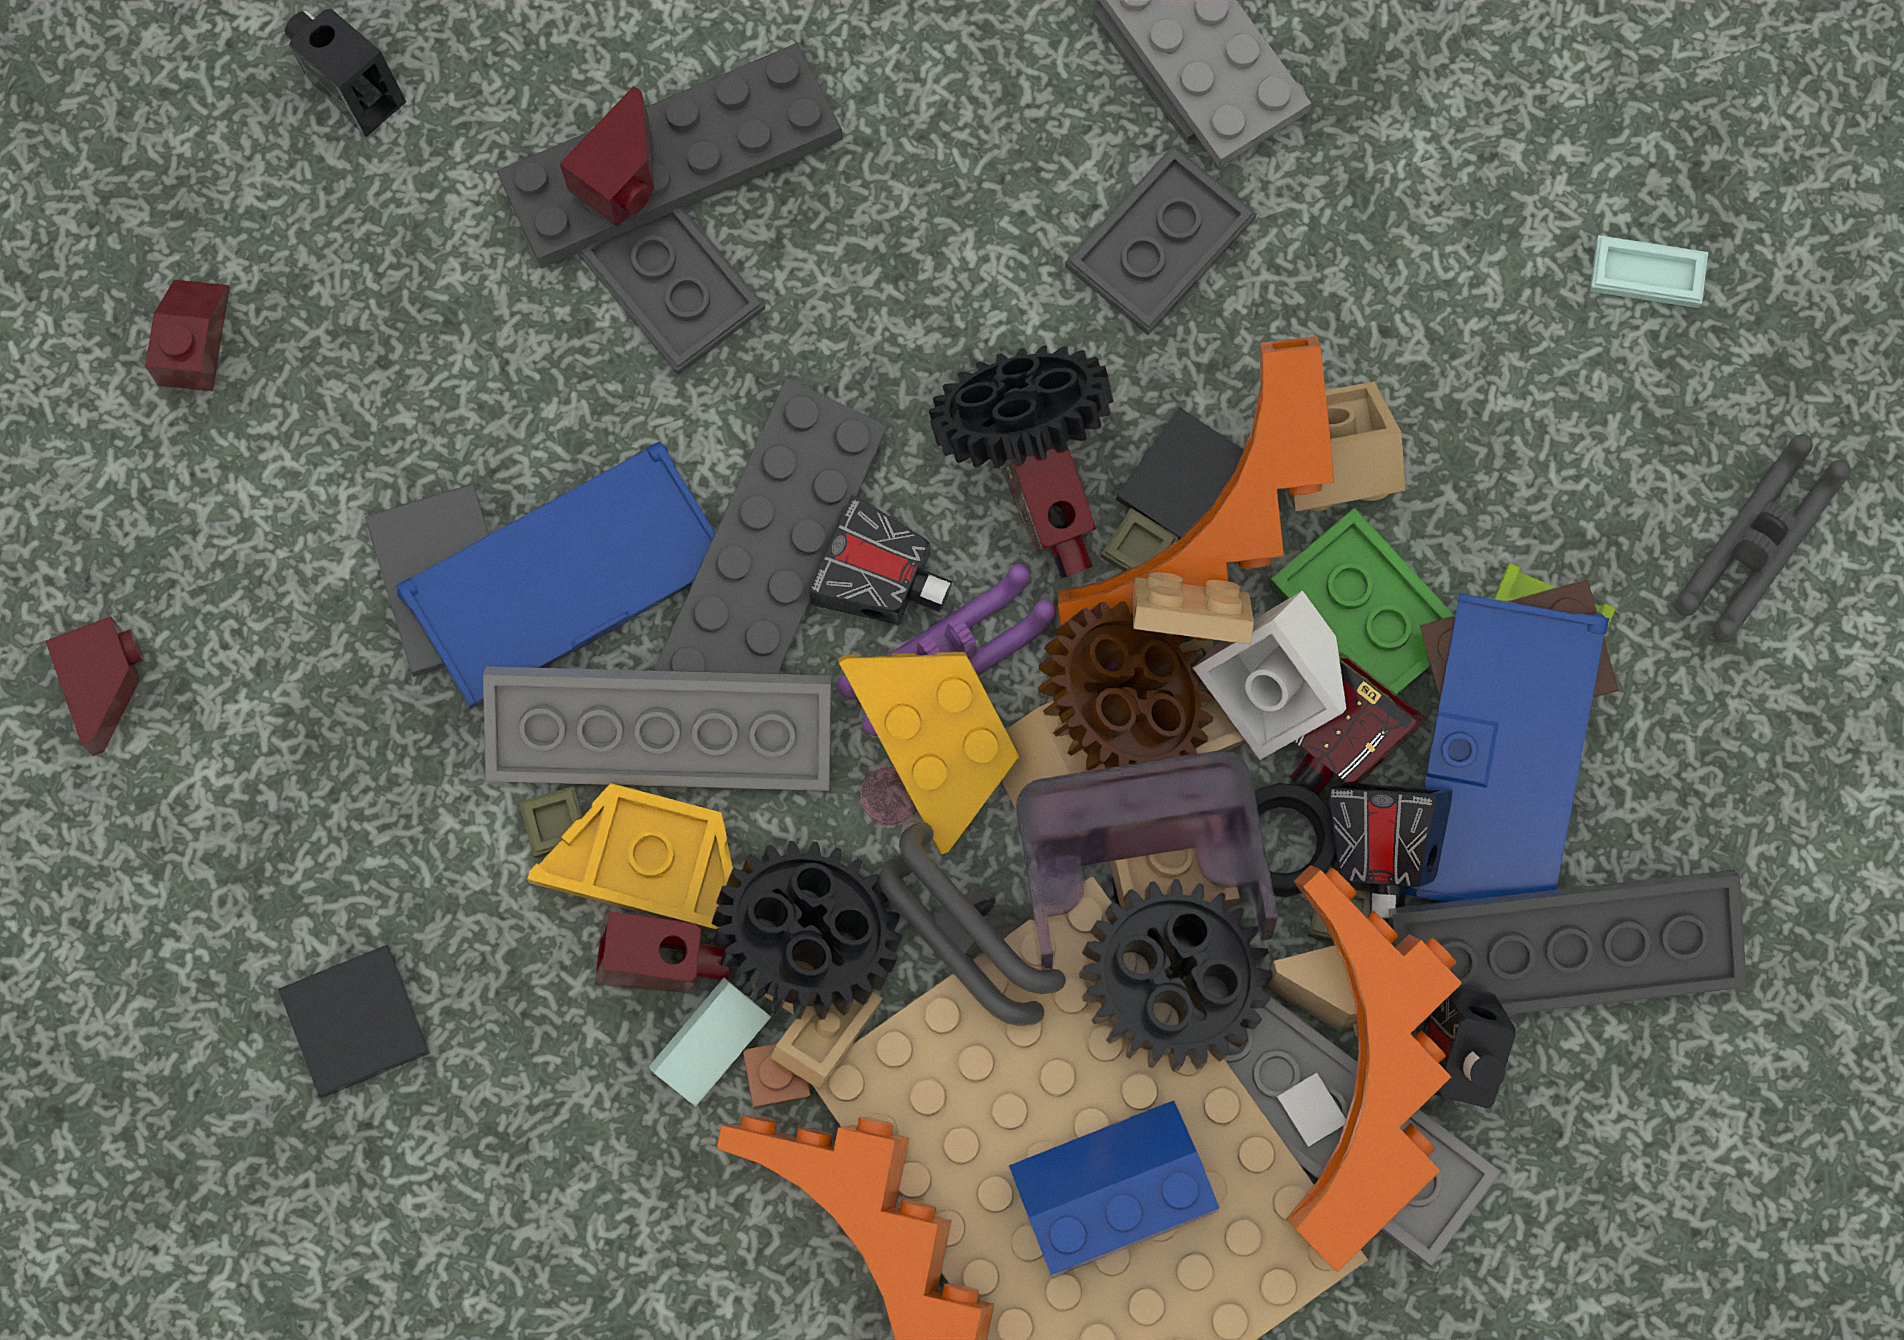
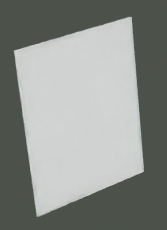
M1317 1072L1277 1096L1308 1147L1345 1124L1346 1118Z

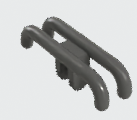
M1799 434L1791 439L1675 602L1676 611L1680 615H1693L1734 558L1752 569L1753 571L1714 625L1713 635L1717 641L1729 642L1736 636L1738 630L1850 476V465L1846 461H1833L1794 514L1787 510L1786 507L1781 506V504L1775 503L1777 497L1813 448L1812 439L1808 435Z
M920 822L905 829L899 841L901 855L894 856L886 861L879 874L881 889L887 899L991 1015L1007 1024L1016 1026H1027L1040 1022L1044 1017L1042 1004L1037 1001L1020 1003L1009 999L993 984L970 956L984 952L1011 982L1026 991L1037 994H1049L1060 991L1066 982L1063 972L1059 969L1044 971L1035 969L1027 965L1016 954L1004 938L1019 927V923L1010 914L988 919L984 918L994 907L996 898L987 889L963 894L922 847L928 844L934 835V831L929 824ZM913 872L938 900L942 908L936 918L906 886L902 879L903 877Z

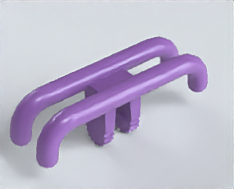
M1018 563L1013 565L1009 569L1008 574L992 588L886 656H892V653L935 655L937 652H966L977 675H980L1046 630L1055 618L1056 608L1048 600L1039 601L1033 611L1022 621L976 650V640L969 628L1013 600L1025 589L1030 580L1029 568L1024 564ZM842 675L837 681L838 692L848 699L857 698L846 675ZM865 714L862 719L863 729L870 735L878 736Z

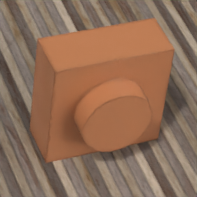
M777 1043L743 1050L754 1109L811 1098L807 1081L771 1059Z

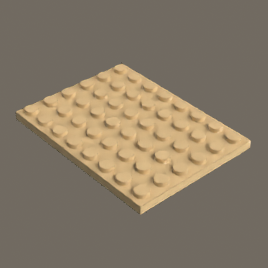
M1093 875L1004 938L1007 944L1027 965L1042 971L1059 969L1063 972L1066 982L1060 991L1049 994H1037L1026 991L1003 975L984 952L973 959L993 984L1009 999L1020 1003L1037 1001L1042 1004L1044 1017L1040 1022L1033 1025L1016 1026L999 1020L982 1007L960 980L952 974L856 1041L822 1088L818 1089L813 1086L841 1127L857 1125L859 1117L874 1118L893 1123L892 1134L909 1137L896 1207L900 1208L901 1200L922 1202L936 1207V1217L952 1220L941 1273L949 1284L977 1289L979 1291L978 1300L994 1303L988 1340H1257L1368 1260L1360 1250L1336 1272L1286 1220L1314 1184L1225 1060L1219 1062L1207 1050V1063L1202 1069L1197 1070L1189 1055L1185 1057L1183 1066L1178 1072L1172 1071L1168 1055H1163L1157 1064L1150 1068L1147 1061L1148 1050L1140 1048L1129 1059L1126 1057V1049L1129 1044L1127 1038L1123 1036L1110 1044L1106 1041L1114 1027L1110 1020L1093 1024L1091 1020L1102 1006L1100 1002H1083L1082 996L1086 990L1095 985V982L1079 978V972L1084 965L1096 962L1084 956L1082 950L1087 942H1100L1090 931L1097 920L1110 923L1104 912L1112 903ZM1134 952L1123 954L1125 966L1130 971L1136 974L1149 973L1148 963L1143 956ZM1160 1002L1153 1004L1155 1017L1160 1022L1166 1025H1176L1179 1023L1178 1014L1171 1005ZM1174 1100L1220 1207L1219 1211L1052 1278L1009 1165Z

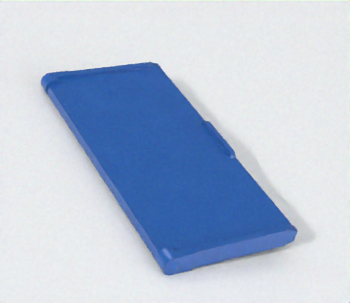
M658 441L635 456L414 577L397 584V596L404 601L410 613L415 616L465 702L472 709L484 702L483 673L486 666L545 668L690 587L715 531L676 470L667 448Z
M1459 594L1424 788L1453 790L1452 802L1435 880L1421 887H1405V894L1442 902L1557 890L1604 634L1607 633L1609 618H1605L1601 613H1594L1592 615L1578 612L1569 613L1474 595Z

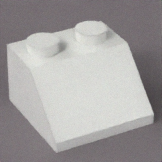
M1303 590L1254 619L1251 645L1220 640L1193 667L1259 760L1341 715L1346 710L1336 636Z

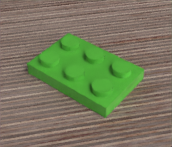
M1355 507L1275 574L1269 582L1271 588L1283 601L1303 590L1335 634L1338 653L1343 652L1398 696L1431 668L1420 625L1454 616Z

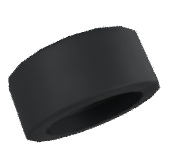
M1277 783L1257 789L1242 801L1229 826L1227 849L1233 869L1246 885L1264 895L1290 897L1301 894L1302 892L1293 881L1310 865L1326 874L1337 855L1330 808L1319 795L1301 785ZM1278 807L1291 808L1305 815L1313 825L1317 837L1316 851L1310 862L1300 870L1287 874L1272 872L1261 866L1252 855L1249 845L1250 828L1255 819L1265 811Z

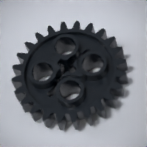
M1046 345L1041 346L1035 354L1027 355L1025 348H1020L1016 356L1009 359L1002 353L997 354L996 363L991 365L980 361L977 362V371L975 373L959 372L957 374L959 383L944 384L942 387L945 395L935 396L933 398L935 407L929 409L930 423L936 444L942 447L945 456L954 454L957 463L971 458L973 467H979L991 459L993 460L994 468H1000L1007 459H1015L1016 464L1021 466L1026 461L1027 456L1035 455L1038 459L1045 460L1047 458V450L1055 448L1062 452L1067 451L1066 441L1070 439L1085 441L1087 439L1085 429H1099L1102 426L1099 417L1110 415L1109 404L1113 403L1114 399L1106 367L1100 366L1096 356L1087 359L1084 350L1069 355L1067 346H1063L1050 354Z
M789 841L784 856H781L772 845H768L763 854L762 861L752 854L748 855L742 870L733 868L727 881V886H722L716 901L719 906L716 907L712 918V924L719 927L713 939V946L726 948L720 965L721 967H739L733 984L738 986L751 981L755 985L751 995L753 1002L761 999L766 993L772 996V1012L777 1013L784 1003L788 1002L793 1004L796 1019L802 1018L807 1006H813L819 1019L825 1020L833 1003L842 1015H846L852 1006L853 999L865 1005L868 1003L873 989L880 991L883 988L888 973H891L897 961L898 955L894 952H896L902 940V935L894 930L899 922L900 913L885 911L890 901L884 892L874 893L873 890L877 885L879 875L874 874L862 879L858 875L862 860L858 858L846 867L840 863V848L833 850L830 856L826 858L821 856L819 844L814 841L807 854H801L794 841ZM801 890L811 891L819 898L806 896ZM757 919L768 920L776 927L764 926ZM838 931L850 933L856 940L844 938ZM795 961L806 962L809 965H811L814 968V970L803 969L800 966H798L795 963Z
M1179 879L1173 880L1166 895L1162 894L1155 881L1150 882L1145 889V900L1133 889L1128 890L1123 898L1125 909L1112 902L1104 912L1110 923L1097 920L1090 932L1100 942H1087L1082 950L1084 956L1096 962L1084 965L1079 972V978L1095 982V985L1086 990L1082 996L1083 1002H1100L1102 1006L1091 1021L1093 1024H1099L1110 1020L1114 1027L1106 1041L1110 1044L1123 1036L1129 1040L1126 1049L1127 1058L1130 1059L1140 1048L1148 1050L1147 1061L1150 1068H1153L1163 1055H1168L1172 1071L1178 1072L1183 1066L1185 1057L1189 1055L1197 1070L1202 1069L1207 1063V1050L1219 1062L1224 1060L1229 1054L1227 1041L1240 1048L1248 1039L1242 1027L1254 1030L1260 1024L1262 1018L1252 1008H1264L1270 1001L1268 994L1256 988L1266 985L1272 978V972L1256 968V965L1269 954L1268 948H1251V940L1260 931L1258 926L1241 930L1237 923L1242 918L1245 910L1240 907L1226 914L1222 910L1225 902V894L1222 892L1211 903L1203 900L1204 887L1201 883L1196 885L1189 896L1183 895ZM1186 926L1191 929L1197 936L1198 946L1185 947L1180 944L1174 937L1173 927ZM1147 931H1154L1159 938V943L1148 937ZM1134 952L1143 956L1148 963L1149 973L1136 974L1130 971L1125 966L1123 954ZM1168 968L1172 972L1182 970L1186 978L1184 981L1179 977L1170 980L1165 972ZM1215 976L1221 979L1226 984L1228 997L1216 998L1210 995L1204 987L1203 977ZM1160 1002L1171 1005L1178 1014L1179 1023L1176 1025H1166L1160 1022L1155 1017L1153 1004ZM1193 1006L1204 1014V1020L1196 1018L1193 1013Z

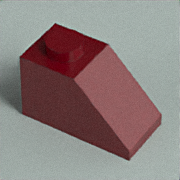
M635 86L620 99L560 163L568 191L617 227L629 214H636L643 209L654 189L649 117L643 94Z
M173 280L154 312L145 364L146 369L158 386L213 391L229 285Z
M111 616L46 640L81 745L93 756L105 751L140 681L134 664L143 661L142 652L133 631L129 629L123 632Z

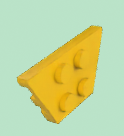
M937 652L935 655L892 653V656L857 657V654H849L838 658L843 672L923 822L932 827L934 831L933 840L941 855L949 852L1019 758L1018 751L966 652Z
M610 783L592 803V808L581 819L576 820L561 836L562 840L540 864L536 863L529 871L527 878L530 884L662 919L701 925V929L716 933L719 927L712 924L716 907L719 906L716 901L722 886H727L726 884L733 866L722 812Z

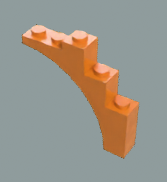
M1318 336L1260 343V391L1252 431L1235 472L1211 508L1179 540L1145 563L1101 582L1058 590L1060 626L1082 609L1087 607L1091 610L1104 601L1110 609L1121 601H1125L1131 615L1133 613L1132 596L1135 577L1148 579L1150 573L1164 572L1182 577L1183 584L1206 587L1208 580L1229 581L1227 563L1238 562V566L1241 568H1259L1270 565L1273 557L1284 556L1277 489L1288 488V493L1291 495H1307L1322 491V484L1335 483L1322 352ZM1189 636L1190 640H1193L1195 638L1197 639V641L1212 640Z
M1310 865L1293 882L1322 918L1343 959L1356 1007L1359 1054L1353 1100L1339 1143L1316 1184L1289 1214L1286 1220L1338 1272L1441 1171L1428 1158L1436 1150L1435 1147L1411 1123L1403 1131L1400 1127L1451 1078L1439 1064L1446 1057L1445 1053L1422 1030L1414 1037L1411 1033L1462 982L1450 971L1457 963L1456 960L1433 937L1424 943L1421 939L1409 934L1394 947L1392 943L1399 937L1397 933L1375 911H1372L1367 917L1361 913L1350 901L1357 894L1356 890L1334 868H1331L1324 874L1320 869Z
M742 1115L741 1123L721 1125L717 1149L760 1163L799 1186L834 1217L862 1254L883 1296L895 1340H987L994 1303L978 1300L979 1291L967 1286L947 1283L944 1284L943 1291L938 1290L952 1220L936 1217V1207L922 1202L901 1200L900 1208L895 1207L909 1137L892 1134L893 1123L874 1118L859 1117L857 1125L838 1127L835 1145L831 1144L833 1137L831 1133L801 1127L798 1128L797 1136L776 1131V1121L758 1116Z

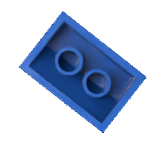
M1174 1100L1009 1165L1052 1278L1215 1214L1220 1209L1197 1150Z

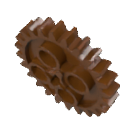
M1105 601L1099 603L1091 610L1086 607L1054 631L1057 637L1044 647L1050 657L1039 664L1038 668L1051 678L1040 685L1038 691L1053 697L1054 703L1045 708L1043 712L1044 715L1059 716L1062 723L1054 730L1053 734L1055 737L1070 735L1073 739L1068 750L1070 756L1083 750L1088 754L1086 770L1090 772L1100 764H1104L1107 781L1111 782L1123 774L1127 786H1133L1142 779L1148 785L1154 784L1163 777L1168 779L1198 757L1196 748L1208 741V736L1201 729L1213 722V716L1202 710L1201 707L1213 700V695L1199 690L1198 684L1202 680L1190 665L1196 659L1198 653L1197 651L1185 653L1181 651L1179 646L1183 640V635L1175 634L1169 637L1161 632L1133 629V613L1130 615L1125 601H1121L1111 609Z

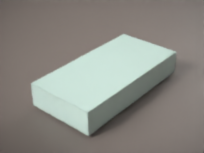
M1598 235L1595 245L1590 292L1700 308L1703 299L1708 252Z
M724 977L650 1064L649 1068L655 1075L696 1107L768 1022L771 1016Z

